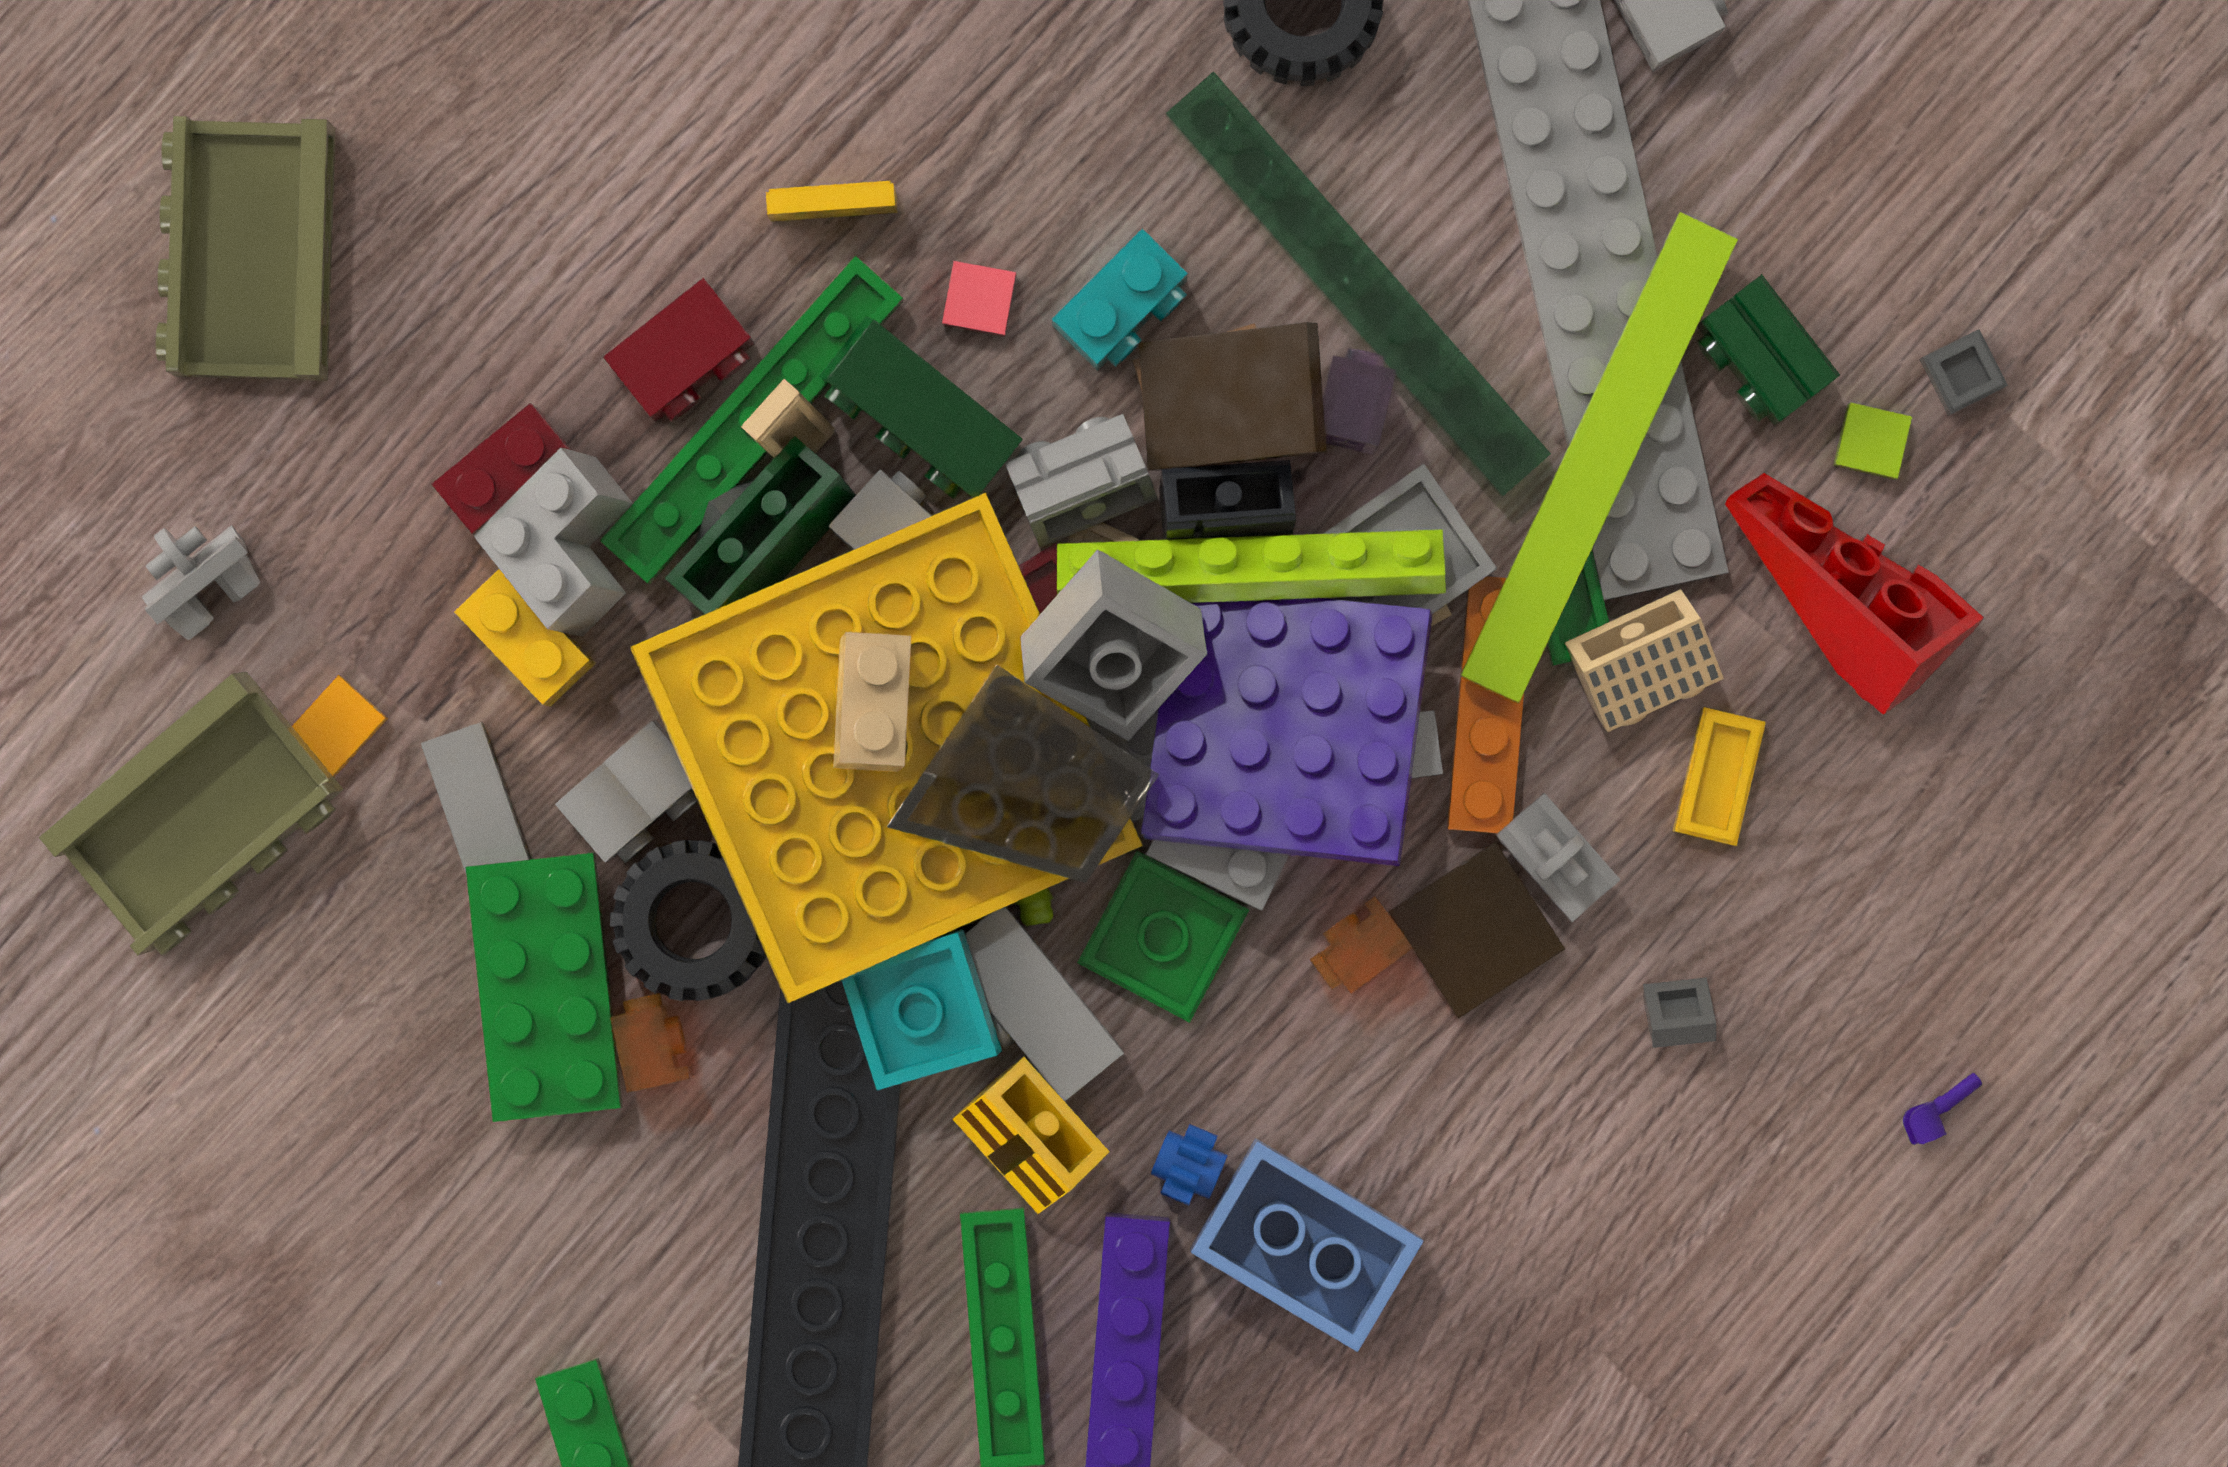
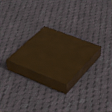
M1496 842L1388 911L1458 1019L1565 950L1562 942Z

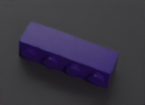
M1110 1212L1105 1214L1085 1467H1150L1170 1225L1169 1217Z

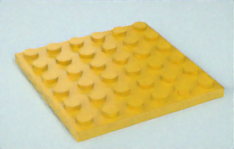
M986 493L642 641L630 648L787 1003L1143 846L1086 717L1024 682L1020 637L1040 614ZM845 632L911 636L905 766L898 772L833 768L840 639Z

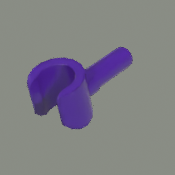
M1971 1073L1944 1095L1938 1096L1933 1101L1914 1106L1904 1113L1903 1125L1911 1144H1925L1947 1134L1939 1115L1951 1110V1108L1982 1086L1981 1080L1975 1073Z

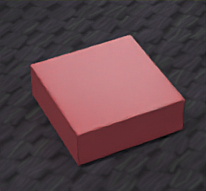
M953 261L942 325L1005 337L1016 272Z

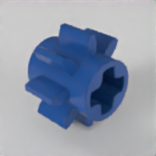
M1189 1124L1185 1136L1170 1130L1168 1131L1150 1174L1165 1181L1160 1194L1188 1206L1194 1193L1210 1199L1228 1157L1227 1154L1213 1149L1218 1135Z

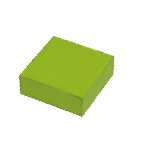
M1852 402L1848 403L1833 466L1892 480L1898 479L1912 417Z

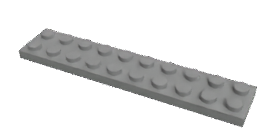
M1467 0L1568 447L1658 258L1600 0ZM1681 361L1592 548L1604 601L1729 573Z

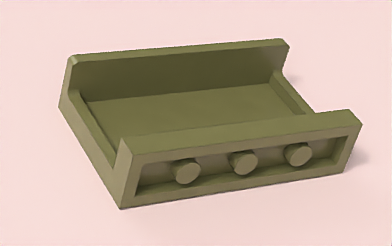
M187 116L173 117V132H164L161 150L163 169L172 170L171 195H162L160 202L161 233L170 234L169 259H160L158 265V293L160 297H168L167 323H158L156 329V356L158 361H166V372L176 377L328 381L336 128L327 119H301V124L194 121Z
M248 672L233 673L51 826L39 839L54 857L65 855L135 939L130 947L137 956L152 952L154 949L162 956L176 947L192 932L185 923L204 908L211 915L239 893V889L235 886L234 882L250 868H253L257 874H260L277 862L288 851L282 844V841L295 830L301 827L307 834L328 819L336 811L330 801L344 789Z

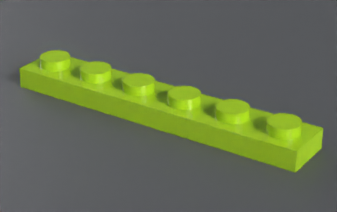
M1443 529L1057 544V595L1097 549L1190 603L1446 593Z

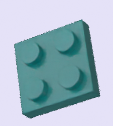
M963 929L938 936L842 979L877 1090L991 1058L1002 1052Z

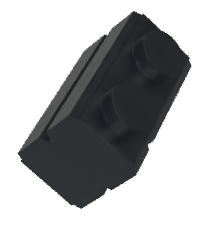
M1290 460L1162 469L1159 498L1163 540L1293 535L1296 512Z

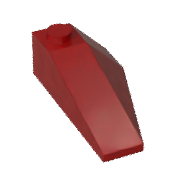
M1766 473L1761 474L1732 493L1725 502L1726 507L1836 673L1851 685L1863 700L1872 704L1883 715L1916 692L1984 619L1980 613L1937 575L1919 564L1913 572H1910L1883 556L1881 553L1885 544L1868 534L1862 541L1846 534L1833 526V518L1828 510Z

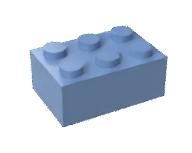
M1255 1138L1195 1238L1190 1251L1192 1254L1358 1352L1424 1240L1419 1235Z

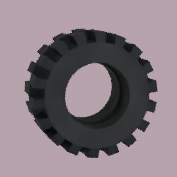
M1223 0L1224 23L1227 33L1230 32L1233 47L1239 56L1244 55L1251 62L1250 67L1260 75L1265 71L1273 75V81L1287 85V81L1292 80L1300 81V86H1313L1316 80L1326 78L1327 82L1340 77L1343 70L1349 66L1352 69L1362 60L1363 54L1371 47L1376 37L1383 14L1384 0H1341V10L1335 23L1328 30L1313 36H1296L1280 29L1268 16L1265 0Z
M700 840L671 842L672 844L657 847L646 853V857L638 863H634L626 872L627 877L622 885H618L613 898L616 899L614 912L610 914V926L614 927L615 933L613 943L616 952L621 954L626 963L624 967L632 977L636 976L644 983V987L652 992L661 993L668 996L669 999L680 1001L712 999L742 986L752 978V974L762 966L767 956L717 843ZM699 882L713 887L725 898L730 908L731 929L725 943L716 952L704 958L690 959L673 953L664 945L657 932L656 913L661 900L671 889L683 883Z

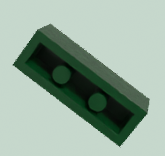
M867 316L819 375L821 379L831 386L825 394V398L853 420L863 411L881 426L874 437L903 460L912 450L931 466L924 474V477L952 499L961 490L972 498L979 496L1023 440L877 321Z
M794 436L665 579L702 615L779 583L829 530V524L856 494L833 468Z

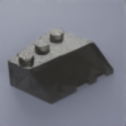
M995 663L886 827L1086 883L1159 774Z

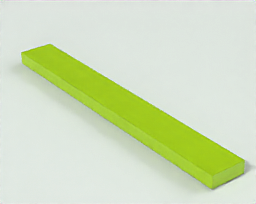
M1682 212L1678 214L1460 674L1461 677L1513 702H1520L1738 241L1737 238Z

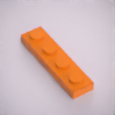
M1486 576L1467 590L1460 674L1506 578ZM1460 676L1447 829L1497 834L1513 820L1524 694L1520 702L1516 703Z

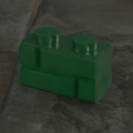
M1762 274L1697 325L1704 335L1696 341L1701 352L1718 371H1721L1726 366L1729 367L1743 385L1735 392L1738 399L1758 422L1767 416L1775 426L1840 376L1836 368Z

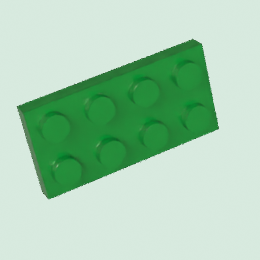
M586 853L467 866L466 876L492 1121L499 1122L622 1108L596 854Z

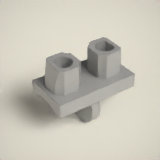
M232 525L192 557H190V554L207 541L202 532L195 526L177 540L166 528H163L154 535L163 552L145 566L156 580L160 579L173 567L176 566L177 569L145 593L142 599L147 605L145 611L157 625L165 620L170 627L187 640H190L206 628L214 619L211 611L196 595L198 592L215 580L229 598L236 602L260 584V580L246 555L248 551L244 539Z
M1545 793L1539 796L1495 835L1571 922L1576 920L1595 901L1621 880Z

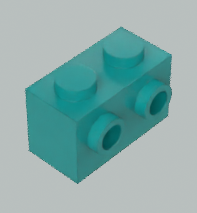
M1142 228L1052 318V326L1097 371L1108 360L1117 367L1142 342V339L1136 332L1153 315L1162 322L1187 297V294L1181 287L1187 282L1188 273Z

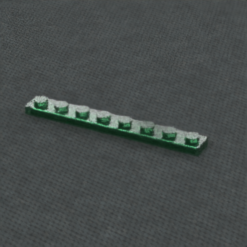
M1214 71L1166 112L1165 117L1501 497L1551 455L1548 449Z

